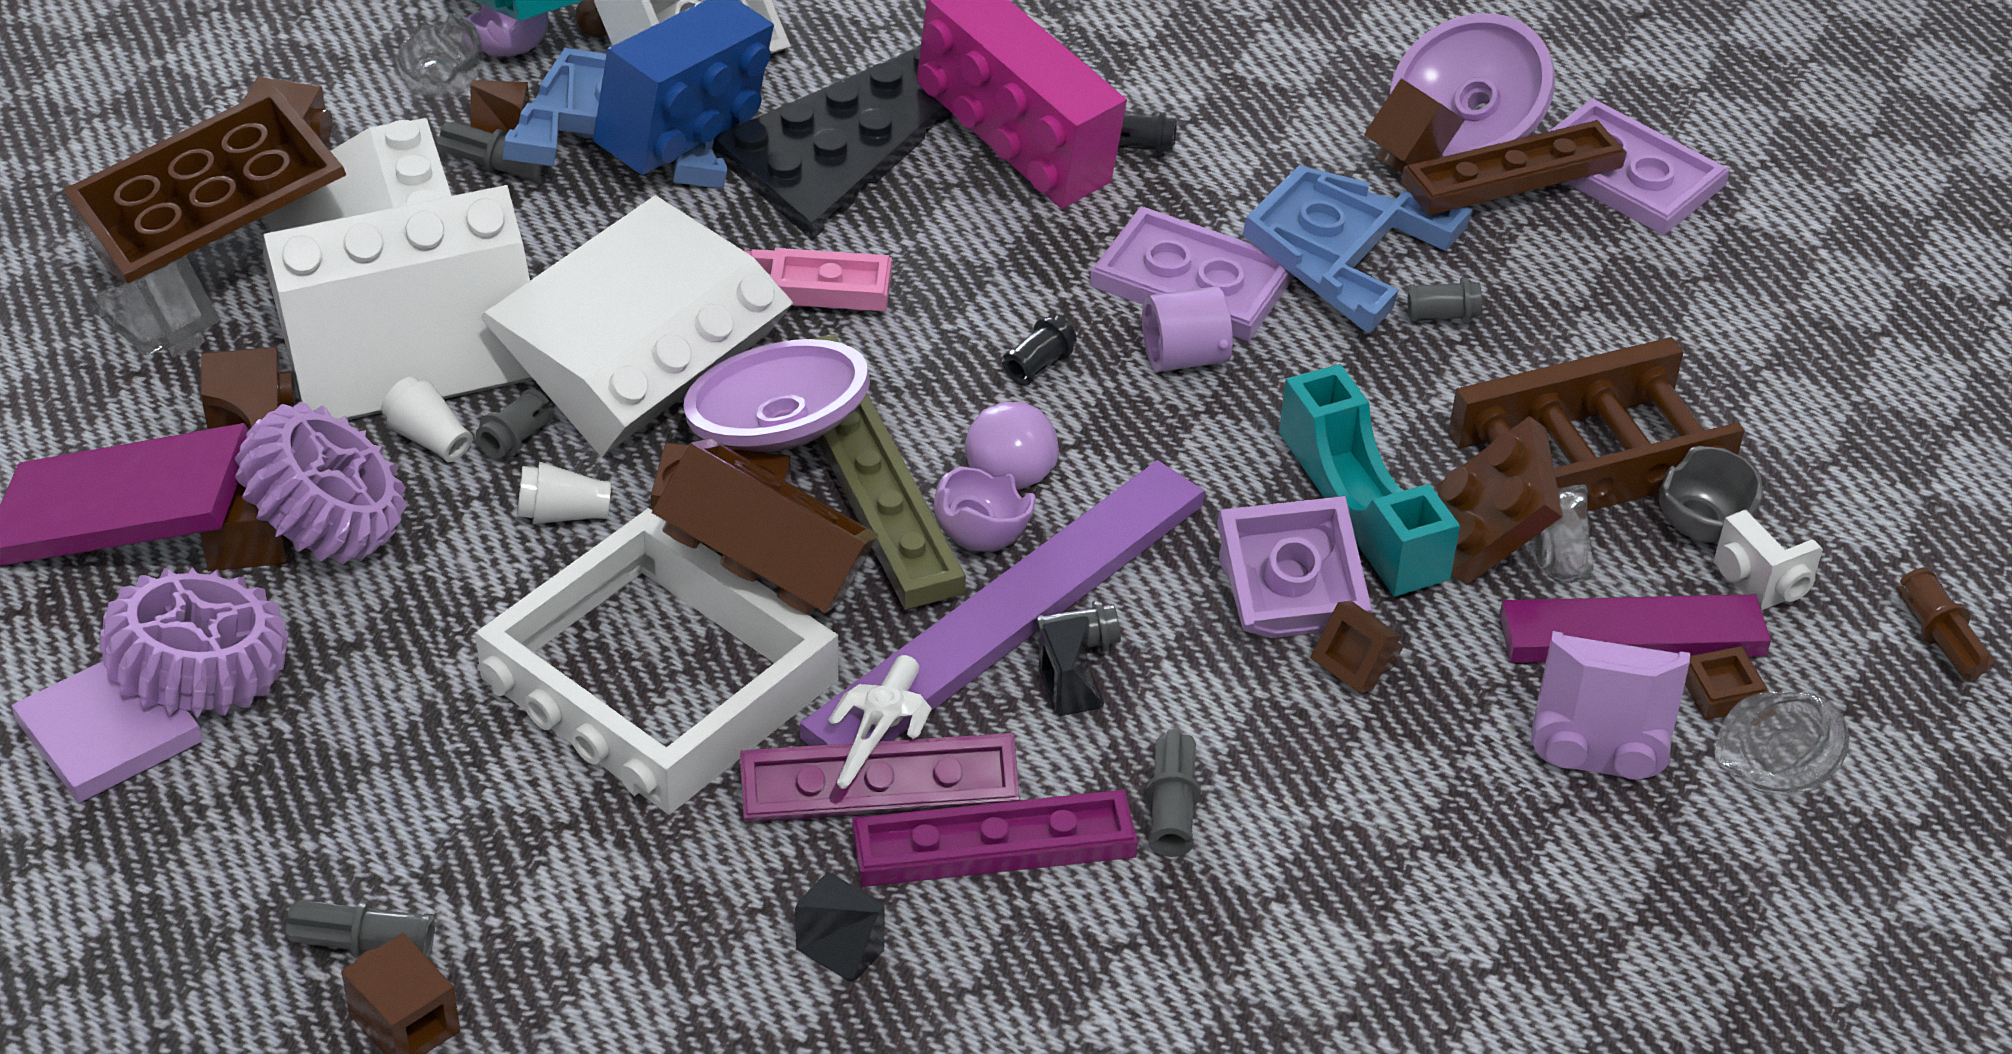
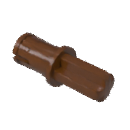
M1922 567L1902 577L1900 583L1903 586H1897V595L1918 619L1922 626L1920 631L1923 639L1929 644L1937 643L1964 680L1974 681L1982 674L1990 672L1993 668L1994 660L1968 625L1971 618L1970 612L1964 605L1955 603L1950 598L1935 573L1930 568Z

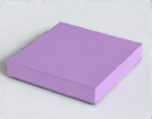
M104 662L97 663L11 705L15 721L78 804L203 742L200 726L187 710L178 709L169 716L164 705L156 704L143 708L139 695H121L120 683L108 679Z

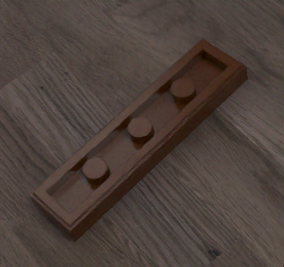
M1598 120L1404 166L1401 183L1429 216L1620 169L1624 166L1627 152Z

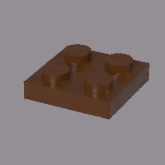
M1530 416L1507 433L1499 435L1490 446L1463 466L1452 470L1444 480L1437 484L1438 496L1460 525L1451 575L1466 585L1563 517L1547 430Z

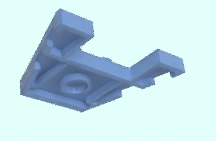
M571 48L563 49L541 82L539 94L533 103H527L520 113L519 123L514 130L510 129L506 134L503 160L554 166L558 130L573 132L575 135L583 138H593L606 53ZM714 140L696 146L673 161L674 183L724 188L727 165L723 158H716L712 150Z
M1299 165L1246 217L1242 235L1362 330L1371 333L1394 308L1398 289L1354 269V267L1391 228L1399 229L1446 251L1467 229L1472 209L1461 207L1449 212L1445 211L1428 216L1409 192L1403 191L1397 199L1368 192L1369 182Z

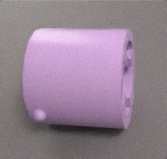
M1218 286L1148 295L1145 297L1142 307L1144 343L1150 364L1156 372L1229 362L1233 347L1231 316L1225 295Z

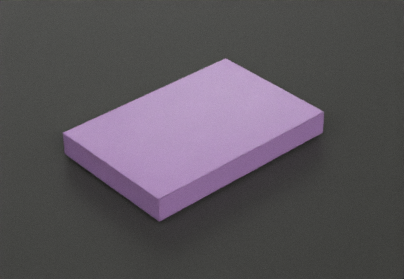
M1595 99L1589 100L1550 130L1553 131L1598 120L1627 152L1623 168L1565 183L1662 235L1667 234L1727 184L1730 170L1725 166Z
M1141 206L1091 270L1090 286L1142 305L1145 297L1148 295L1218 286L1223 291L1227 300L1233 337L1249 342L1295 276L1254 244Z

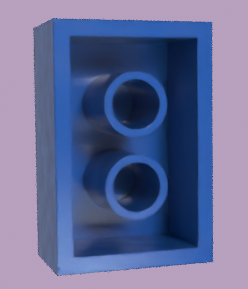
M704 0L607 48L593 141L639 174L644 175L665 163L674 161L678 156L704 142H710L717 135L737 124L749 121L756 115L761 105L762 97L760 93L765 68L771 57L769 48L774 24L739 0Z

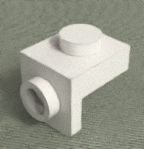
M1743 510L1725 517L1713 563L1719 568L1722 575L1732 582L1743 594H1756L1762 611L1784 601L1792 602L1798 600L1812 588L1823 549L1815 540H1809L1785 550L1747 510Z

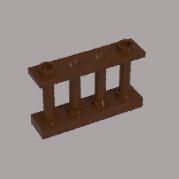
M1673 337L1456 388L1448 434L1458 449L1486 442H1491L1492 444L1499 435L1507 433L1529 416L1546 428L1551 438L1570 463L1554 468L1562 518L1660 494V487L1671 466L1676 467L1691 448L1698 446L1724 448L1738 455L1745 430L1739 422L1705 430L1675 391L1684 352ZM1653 402L1679 437L1651 444L1625 408ZM1599 415L1624 448V451L1596 457L1571 422Z

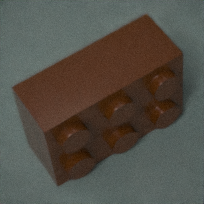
M712 438L689 444L651 512L666 521L662 531L671 538L693 549H697L700 543L710 546L724 554L719 562L724 568L751 582H754L757 576L764 577L781 587L777 594L779 599L808 615H812L815 608L826 613L841 602L879 535Z

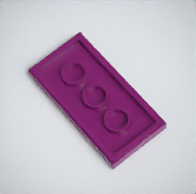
M245 423L19 462L0 504V566L220 530L238 484L235 475L239 470V466L235 461V457L240 451V445L247 438L248 428Z

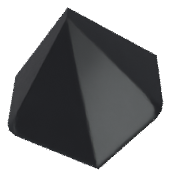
M1085 616L1043 624V629L1040 632L1038 670L1054 710L1058 712L1059 716L1096 710L1104 706V700L1087 662L1090 621Z
M826 872L796 904V950L847 981L853 982L857 980L884 951L885 905L838 876Z

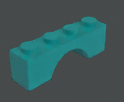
M1338 364L1286 378L1279 434L1324 498L1346 496L1356 543L1391 594L1395 597L1450 580L1460 525L1430 484L1403 490L1393 480L1382 461L1376 445L1369 401L1343 366Z

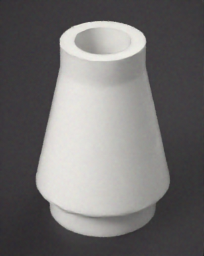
M413 376L406 377L397 382L386 394L382 402L381 411L387 417V425L391 430L437 453L446 462H453L459 459L469 449L473 439L472 434L462 426L430 381H420Z
M540 461L538 468L522 466L517 516L533 518L532 524L590 518L607 519L611 482L596 480Z

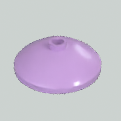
M1470 14L1443 22L1421 36L1408 49L1399 62L1391 83L1390 94L1402 78L1465 120L1441 155V157L1528 137L1536 129L1549 109L1555 89V70L1544 41L1532 28L1523 22L1499 14ZM1488 103L1485 107L1474 110L1477 105Z
M816 339L777 342L734 355L702 374L686 393L683 404L684 412L691 430L703 439L712 438L733 450L754 452L782 451L807 444L847 419L865 397L870 385V376L864 357L847 345Z

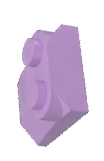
M1346 496L1220 510L1217 519L1222 543L1219 551V561L1223 571L1230 579L1243 631L1268 638L1322 633L1337 603L1343 601H1353L1371 614L1372 608Z
M1553 631L1532 725L1531 742L1534 745L1535 751L1545 761L1561 768H1572L1635 780L1649 778L1661 773L1670 761L1671 738L1689 668L1690 653L1680 651L1678 654L1566 636L1562 632Z

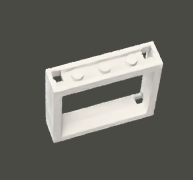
M648 508L475 632L479 659L477 670L480 671L481 679L492 686V691L495 695H505L523 708L537 726L544 730L551 729L571 743L585 761L593 765L600 764L622 780L624 786L632 795L641 794L670 815L740 759V750H752L838 681V634L808 614L789 606L779 599L775 592L757 580L754 582L745 580L724 568L719 563L722 557L702 543L698 545L697 549H693L671 538L662 531L666 521L652 514V510ZM642 573L774 663L668 747L663 746L534 653Z

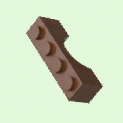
M277 347L201 353V399L207 429L245 423L248 430H250L258 419L262 420L268 412L275 411L281 404L291 407L296 405L293 372H281ZM239 482L222 528L220 530L200 533L208 571L287 564V537L284 535L275 537L276 529L268 521L256 519L259 509L256 505L248 503L242 498L246 487L239 484Z

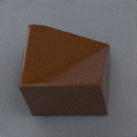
M472 80L470 127L489 133H494L497 129L504 130L507 133L510 129L514 130L519 123L520 113L527 103H530L528 82Z

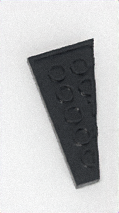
M920 44L915 48L877 63L870 68L832 83L827 87L717 135L713 139V152L717 158H723L730 170L813 241L824 231V221L835 211L843 214L854 204V194L866 183H877L925 140V130L935 121L941 124L944 123L953 113L933 96L928 95L921 85L916 82Z

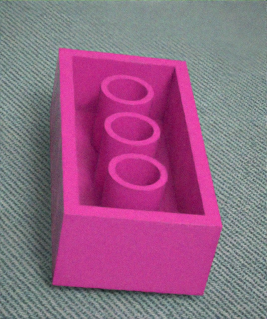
M926 0L916 82L921 85L928 95L937 99L958 118L962 125L970 128L993 148L1001 159L1009 162L1031 182L1036 190L1044 193L1061 209L1112 182L1127 99L1010 0Z

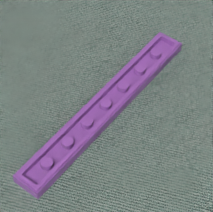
M1156 460L800 722V739L809 746L854 743L864 710L852 707L843 719L834 726L828 719L847 691L858 684L881 685L895 659L901 655L910 656L919 664V673L909 691L920 694L932 708L931 711L1036 633L1035 617L1037 615L1047 616L1062 613L1203 506L1204 490ZM904 717L899 724L889 727L880 741H893L909 729L912 717ZM871 725L866 739L871 736L876 726Z

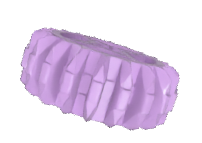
M301 401L294 407L281 404L275 411L268 412L262 420L258 419L247 432V438L240 445V451L235 457V461L239 466L235 479L239 484L246 487L242 498L246 502L257 506L259 509L256 517L257 520L268 521L276 529L275 537L284 535L293 541L297 552L308 548L319 561H323L331 556L336 562L343 565L351 558L362 561L368 554L374 553L380 545L383 546L396 532L395 527L401 521V514L407 507L402 497L406 487L402 481L394 477L398 467L383 458V446L373 445L366 438V430L359 432L351 427L345 415L336 419L331 416L324 406H320L313 411L307 404Z
M191 566L185 574H175L171 570L164 568L159 579L140 575L136 587H120L118 598L108 602V609L103 617V629L100 631L99 647L100 651L103 652L102 662H104L107 669V677L109 680L120 683L121 695H139L143 708L156 704L164 705L169 716L178 709L191 710L198 719L203 710L213 709L220 715L226 716L231 704L242 708H250L254 696L268 695L271 684L279 680L280 670L284 668L288 633L285 631L286 621L280 616L279 604L267 601L265 589L258 587L247 589L244 577L228 580L221 577L219 569L208 575L197 573Z

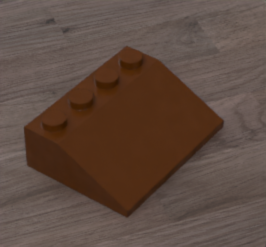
M273 87L63 189L89 245L108 272L129 284L346 176L343 165L276 87Z

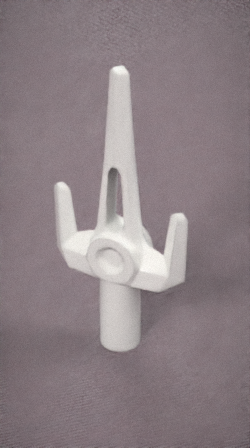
M907 655L897 657L881 685L858 684L844 693L828 719L834 726L843 719L852 707L864 710L855 741L837 781L840 788L845 789L851 784L889 727L899 724L904 717H912L907 735L912 739L919 736L932 708L920 694L909 691L919 673V664L914 658ZM871 725L876 726L871 736L866 739Z

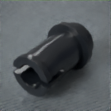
M1160 112L1158 117L1124 114L1118 147L1155 150L1156 156H1162L1163 151L1174 152L1177 119L1167 118L1166 112Z
M1054 315L1051 318H1040L1034 325V332L1015 348L1003 355L1002 365L1007 375L1017 384L1026 386L1032 383L1034 378L1056 359H1067L1071 356L1073 345L1077 341L1074 328L1061 316Z

